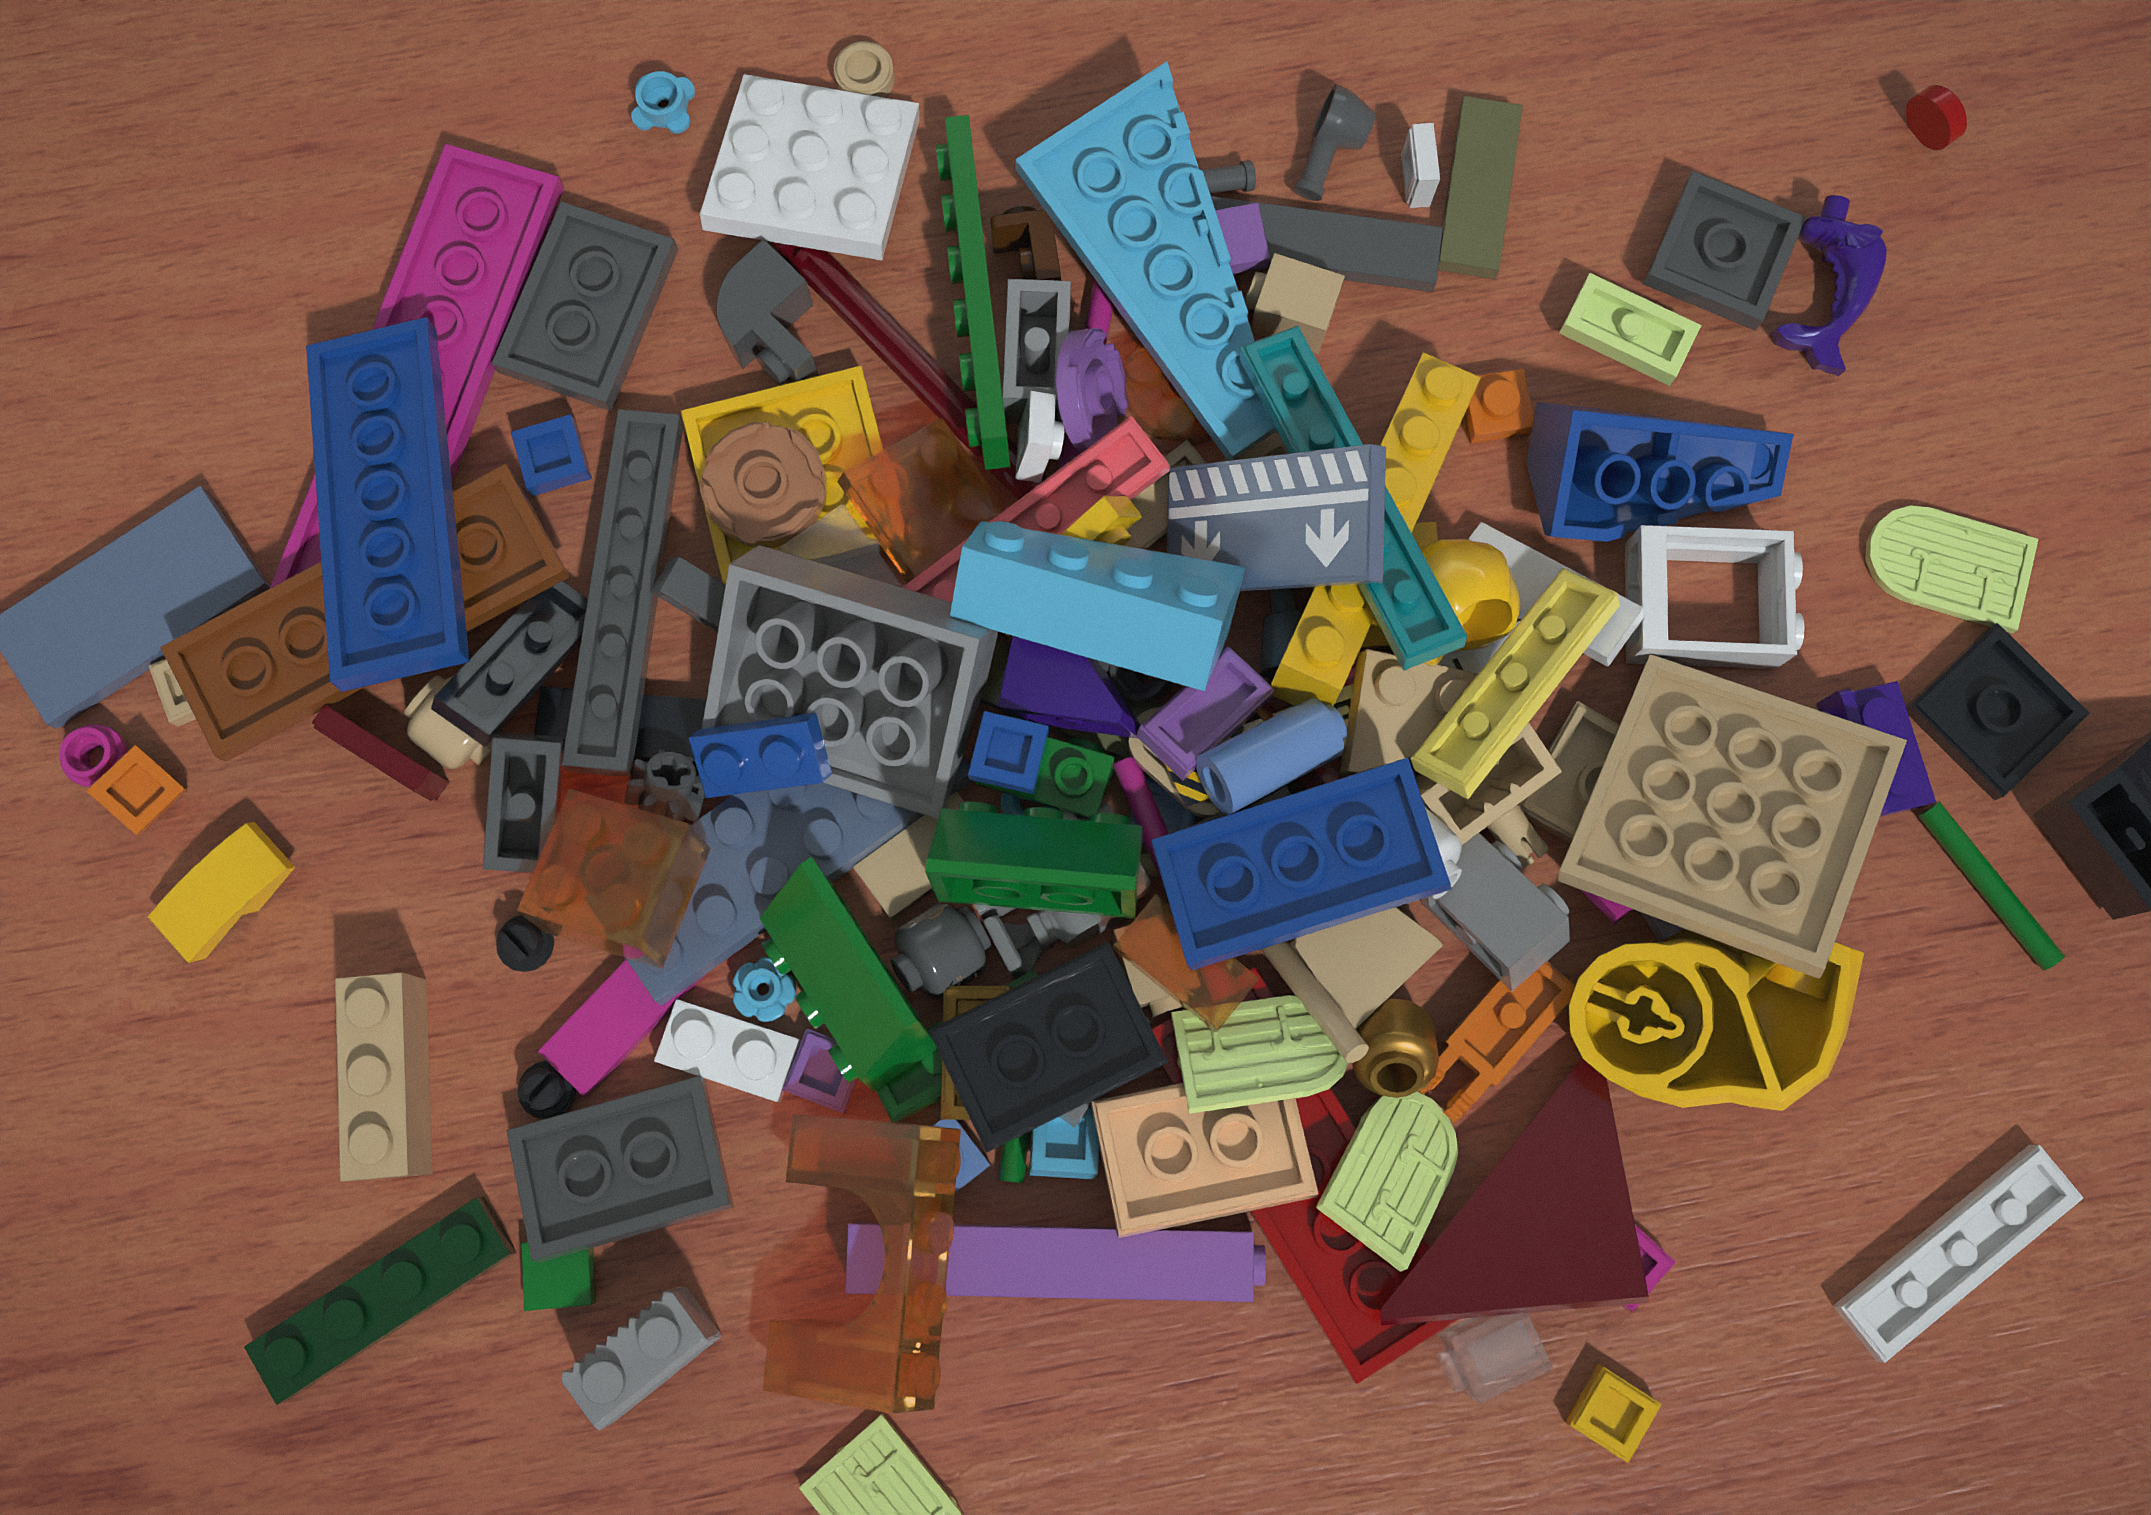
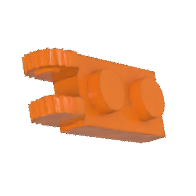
M1548 961L1514 991H1511L1504 983L1497 979L1442 1041L1445 1047L1438 1052L1439 1063L1435 1077L1426 1087L1420 1089L1419 1092L1424 1095L1428 1090H1433L1445 1077L1446 1071L1457 1059L1461 1060L1475 1075L1447 1101V1106L1444 1108L1443 1113L1454 1123L1457 1122L1489 1086L1496 1087L1558 1016L1570 1002L1575 985Z

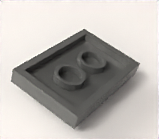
M561 201L491 364L500 374L612 411L679 250L675 240Z
M701 1076L506 1130L531 1260L536 1263L734 1207L706 1082Z

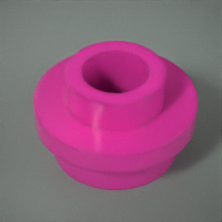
M91 724L72 731L64 738L59 749V760L65 775L71 781L90 788L128 752L125 740L117 731L104 725ZM103 747L104 754L102 760L96 767L92 768L90 765L91 754L97 748Z

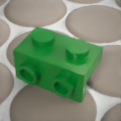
M1048 737L1034 795L974 780L973 782L981 787L1090 819L1092 814L1099 812L1103 795L1107 793L1113 773L1115 757L1104 754L1105 749L1102 746L1087 740L1069 738L1068 743Z

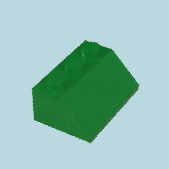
M962 802L959 804L958 810L941 809L928 852L925 873L938 901L1135 919L1142 849V826L1130 825L1128 817L1112 813L1092 814L1090 821L1064 819L1063 812L1051 808H1027L1023 816L999 814L998 807L988 803Z
M812 856L802 862L759 918L771 936L761 944L779 973L784 976L792 970L804 990L794 997L812 1026L817 1029L825 1023L836 1040L837 1044L828 1049V1052L848 1083H851L859 1077L874 1092L936 1051L937 1047L926 1026L839 891Z

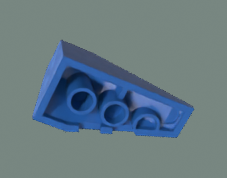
M1537 402L1526 465L1544 535L1607 542L1626 537L1625 533L1635 531L1641 525L1668 526L1678 523L1677 519L1707 511L1717 513L1781 496L1794 434L1598 408Z

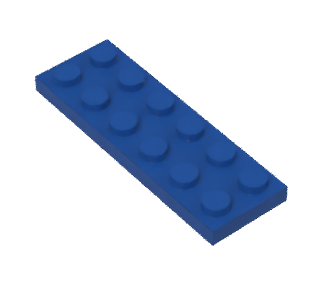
M424 317L307 345L306 353L330 682L343 692L469 662L437 330L429 319Z

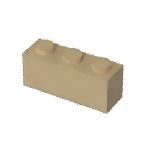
M406 973L336 978L340 1181H366L432 1175L426 979Z

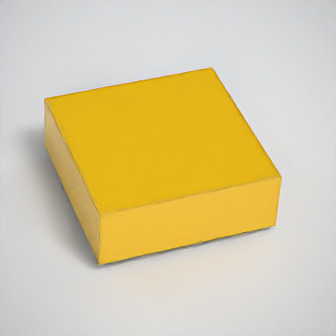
M1598 1364L1566 1418L1565 1423L1621 1460L1629 1463L1662 1404Z

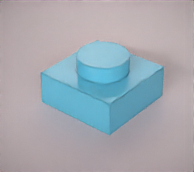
M1092 1108L1088 1109L1075 1128L1058 1117L1031 1131L1030 1176L1079 1179L1096 1178L1098 1174L1099 1142Z

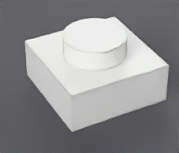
M1030 391L1018 427L1015 479L1040 483L1048 460H1058L1060 457L1064 439L1063 422L1055 421L1056 395Z

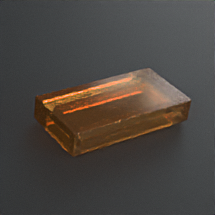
M1156 894L1112 947V949L1214 1032H1217L1260 979L1235 958L1191 970L1187 966L1170 905Z

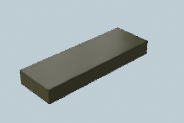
M1463 96L1459 108L1443 216L1438 270L1496 279L1500 270L1523 105Z

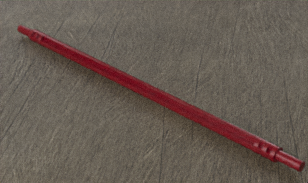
M766 241L984 464L982 446L969 447L965 409L977 408L978 406L826 251ZM1007 436L1010 467L989 470L1019 500L1048 477L1043 474L1040 483L1015 479L1017 446ZM1268 702L1245 724L1258 719L1266 721L1274 717L1272 714L1277 713V711ZM1327 763L1293 782L1301 791H1305L1342 779V777Z

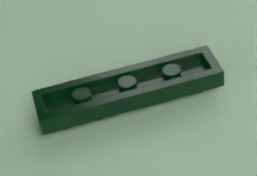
M476 1197L244 1346L275 1404L285 1403L517 1252L485 1197Z

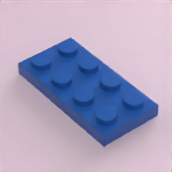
M1408 757L1151 840L1187 966L1191 970L1452 890Z

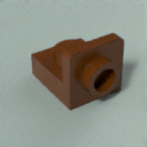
M1018 206L1006 210L1002 215L990 218L994 253L1019 251L1022 279L1061 281L1053 220L1044 209L1036 210L1029 206Z

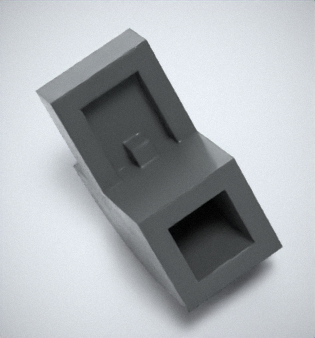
M763 239L731 268L721 284L717 297V316L722 332L733 357L742 369L756 358L766 373L778 384H782L786 379L793 383L819 376L813 355L787 330L813 306L807 282Z

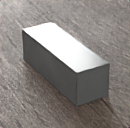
M680 556L669 558L650 592L718 633L726 585Z

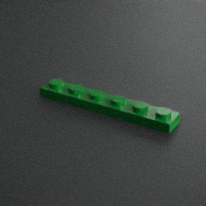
M969 115L945 117L948 143L936 144L940 181L952 180L953 194L941 195L945 231H958L959 239L958 246L947 247L951 284L964 283L965 298L953 300L957 338L970 336L971 352L959 354L963 392L976 390L978 406L977 408L965 409L969 447L982 446L985 470L1010 467L970 120Z

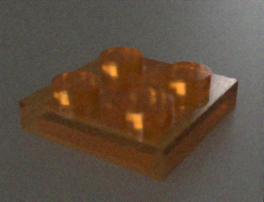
M943 418L936 420L846 470L838 480L842 490L907 583L969 538L981 521L990 522L1006 510Z

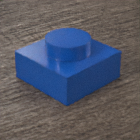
M571 414L511 432L525 486L532 496L592 479L578 426Z
M984 711L968 773L969 780L1034 795L1049 734V726Z

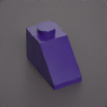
M1016 636L1012 637L998 708L1013 718L1050 727L1137 738L1136 735L1141 723L1098 660Z

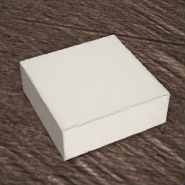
M1434 123L1412 124L1401 152L1406 204H1409V208L1430 207L1440 181Z

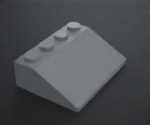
M759 545L729 564L702 729L816 713L832 770V775L824 783L938 819L941 809H946L988 679L998 631L950 618L951 602Z

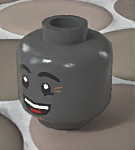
M941 902L930 907L896 930L894 938L898 955L890 959L895 974L909 992L920 988L928 996L934 999L943 998V992L950 986H964L985 971V952L991 949V943L982 924L968 907L962 906L957 909L949 903Z

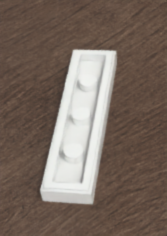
M2028 1145L1834 1304L1833 1308L1876 1361L1885 1363L2079 1203L2083 1196L2040 1145Z

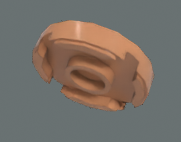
M752 422L730 430L712 446L705 460L707 464L703 470V478L701 477L700 493L708 515L728 538L749 547L761 545L775 548L797 540L816 523L826 503L827 476L817 449L800 432L787 426V429L781 426H771L769 422Z

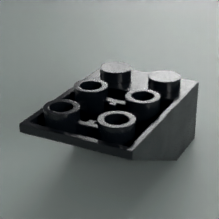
M2149 732L2033 814V817L2112 920L2151 911V732Z

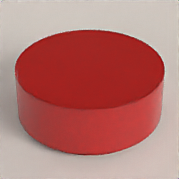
M1931 85L1912 97L1906 105V119L1911 132L1920 143L1929 149H1944L1962 137L1966 131L1967 116L1963 104L1951 90L1943 86Z

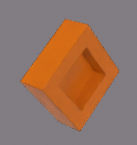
M1524 369L1477 375L1481 378L1465 412L1470 443L1531 435L1534 416Z
M134 745L86 790L87 793L136 836H140L187 791L137 745Z

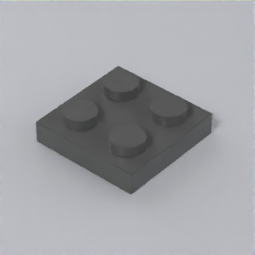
M1692 171L1684 184L1642 284L1756 331L1764 321L1806 217Z

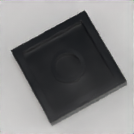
M1998 623L1988 627L1906 705L1909 717L1993 800L2004 797L2090 714Z

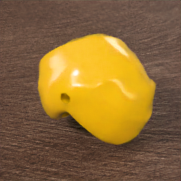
M1439 539L1421 549L1422 554L1467 634L1465 647L1455 651L1485 648L1512 632L1517 623L1521 602L1517 585L1508 567L1505 555L1488 543L1469 539ZM1444 655L1427 661L1424 664L1437 666Z

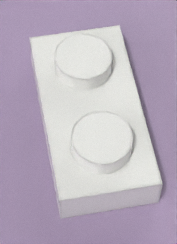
M676 999L654 1062L781 1103L785 1092L782 1089L802 1040Z

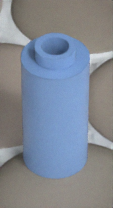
M1309 698L1198 755L1196 759L1197 772L1202 786L1213 804L1222 813L1230 815L1342 756L1344 752L1343 740L1347 737V728L1342 716L1331 704L1324 705L1316 698Z

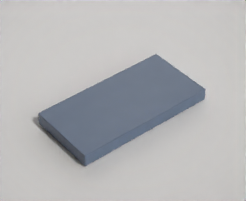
M199 486L1 613L0 652L46 725L59 729L148 671L149 665L166 659L160 648L161 646L270 589V584L210 493Z

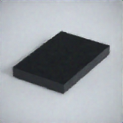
M1109 941L929 1030L986 1153L1168 1063Z

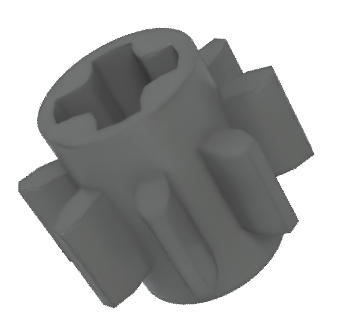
M659 750V753L654 755L648 763L639 759L634 761L630 781H628L624 802L628 805H638L640 824H648L655 828L668 829L669 832H673L675 826L679 825L684 817L695 822L699 819L705 793L700 776H696L692 757H685L676 752Z

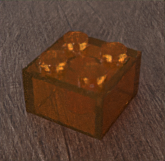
M569 789L517 911L545 933L663 969L711 848L688 823Z

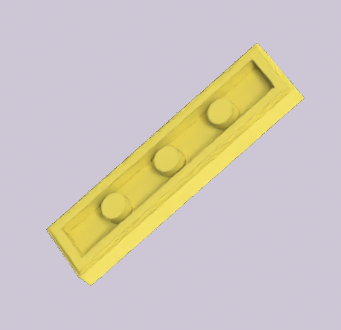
M1562 568L1411 757L1414 770L1469 799L1620 607L1618 593Z

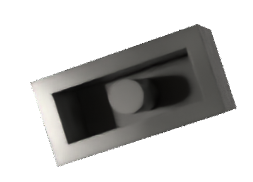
M499 732L493 737L483 869L551 874L556 864L563 776L562 759L566 737Z

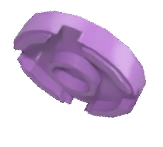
M1101 328L1070 331L1062 341L1057 358L1056 388L1060 415L1065 432L1072 445L1081 453L1117 426V416L1126 415V408H1128L1126 375L1121 356L1113 343L1104 344L1103 341L1107 334Z

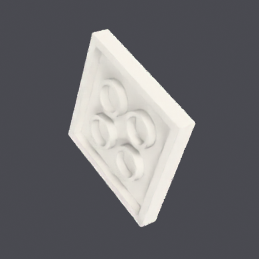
M744 74L700 211L702 230L883 260L920 120L919 103Z

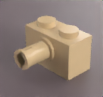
M1529 722L1469 799L1422 774L1415 777L1424 806L1457 834L1462 845L1487 827L1495 840L1505 844L1516 855L1523 868L1534 863V860L1529 855L1530 853L1534 852L1540 858L1548 850L1547 844L1544 840H1541L1518 804L1562 771Z

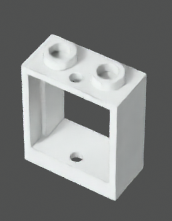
M1641 525L1625 543V598L1644 608L1643 620L1626 642V664H1646L1649 655L1652 654L1684 666L1777 669L1797 655V651L1803 643L1805 627L1802 614L1796 613L1795 590L1801 583L1803 562L1801 554L1794 552V531ZM1667 560L1757 564L1759 644L1668 640Z

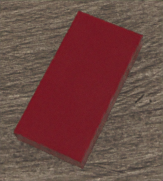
M325 704L312 721V724L315 725L314 729L430 801L433 799L437 801L449 784L442 777Z

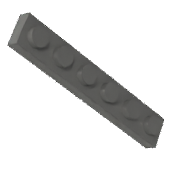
M618 409L562 759V766L567 772L621 777L632 776L658 596L650 591L661 574L683 432V422L680 414Z

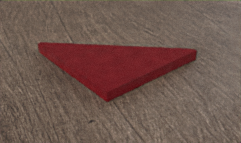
M1581 1058L1380 1309L1381 1326L1647 1302L1649 1297L1606 1077Z

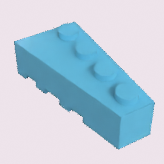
M981 521L962 546L950 618L1205 691L1229 633L1246 567L1024 529L1009 522L996 521L989 523Z

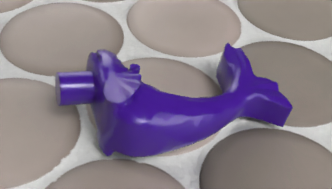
M1830 195L1825 197L1821 216H1811L1806 219L1799 233V239L1803 243L1811 244L1812 248L1816 247L1817 250H1821L1823 254L1821 260L1823 262L1828 261L1833 265L1832 271L1836 274L1834 282L1836 290L1833 293L1835 301L1831 305L1830 321L1824 326L1819 327L1796 323L1780 325L1769 336L1773 338L1774 344L1779 347L1793 351H1804L1807 362L1812 370L1820 369L1828 374L1839 376L1846 371L1838 346L1840 337L1861 316L1874 296L1884 271L1887 249L1884 240L1880 236L1883 232L1882 229L1875 225L1856 224L1845 221L1850 200L1843 196Z

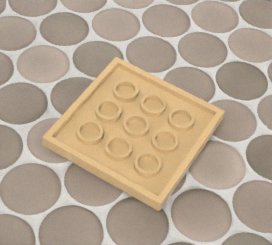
M1650 654L1560 868L1558 881L1820 979L1826 968L1907 740Z

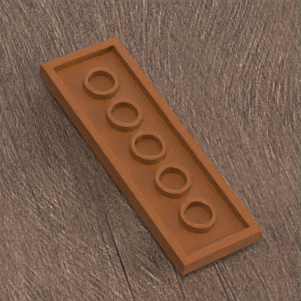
M507 464L453 491L467 632L570 577L516 476ZM321 562L160 647L214 756L225 762L318 713L324 704L329 707L364 688L341 692L330 682Z

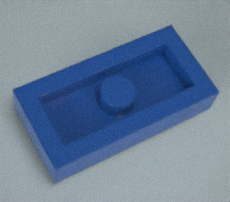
M816 713L699 729L689 737L706 798L824 783L832 775Z

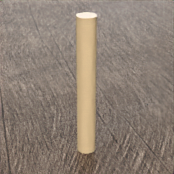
M1285 941L1261 949L1347 1063H1354L1363 1058L1369 1049L1368 1045L1290 944Z

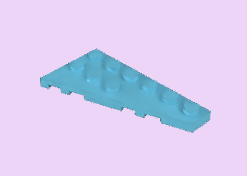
M1166 61L1016 159V171L1228 461H1233L1277 432L1240 361V347L1255 342L1247 319L1248 310L1242 291H1238L1230 266V254L1203 171L1199 170L1189 139L1190 130L1184 112L1180 111L1173 89V78Z

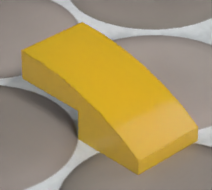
M255 822L245 823L194 866L148 915V918L188 963L206 959L242 915L257 912L264 906L295 869V866Z

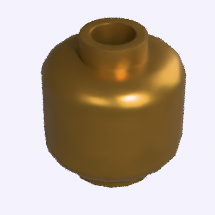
M1386 999L1356 1028V1031L1369 1047L1363 1058L1352 1063L1356 1078L1365 1088L1379 1095L1399 1098L1411 1095L1426 1087L1435 1077L1439 1063L1436 1033L1432 1018L1421 1006L1408 1000Z

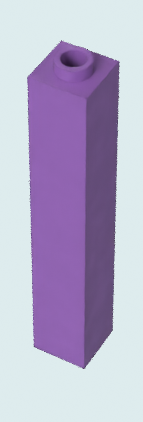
M854 1222L848 1224L846 1294L1254 1302V1286H1265L1266 1280L1265 1245H1254V1232L1250 1230L1165 1228L1118 1238L1116 1227Z

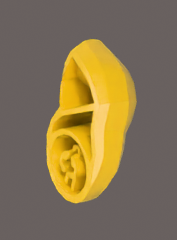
M1677 938L1662 943L1624 944L1598 956L1578 978L1569 1003L1570 1034L1582 1058L1609 1081L1643 1098L1681 1108L1730 1102L1749 1107L1783 1111L1829 1077L1847 1035L1864 952L1835 942L1826 968L1820 979L1746 951L1739 954L1711 939Z

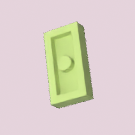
M1589 273L1559 334L1670 386L1677 377L1702 325Z

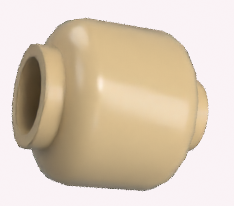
M436 675L422 688L404 711V714L411 719L407 727L408 737L445 768H459L469 759L480 766L491 755L492 740L484 747L431 710L434 696L452 678L449 677L444 680L439 675Z

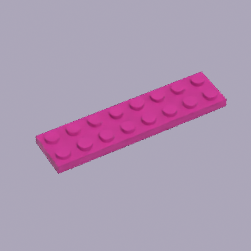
M445 144L372 330L427 317L437 330L451 480L453 482L495 372V368L491 363L548 233L565 187L558 176ZM315 475L270 588L321 562Z

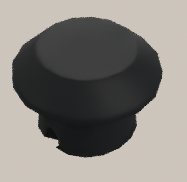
M528 914L515 916L507 921L498 933L496 940L497 954L503 964L512 970L520 972L536 970L544 965L552 955L554 947L553 932L549 925L537 916Z
M547 1060L535 1063L524 1072L519 1080L517 1091L519 1102L524 1110L539 1119H548L562 1115L569 1110L576 1096V1089Z

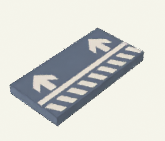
M1367 444L1170 468L1168 477L1167 553L1246 567L1240 591L1383 583L1386 447Z

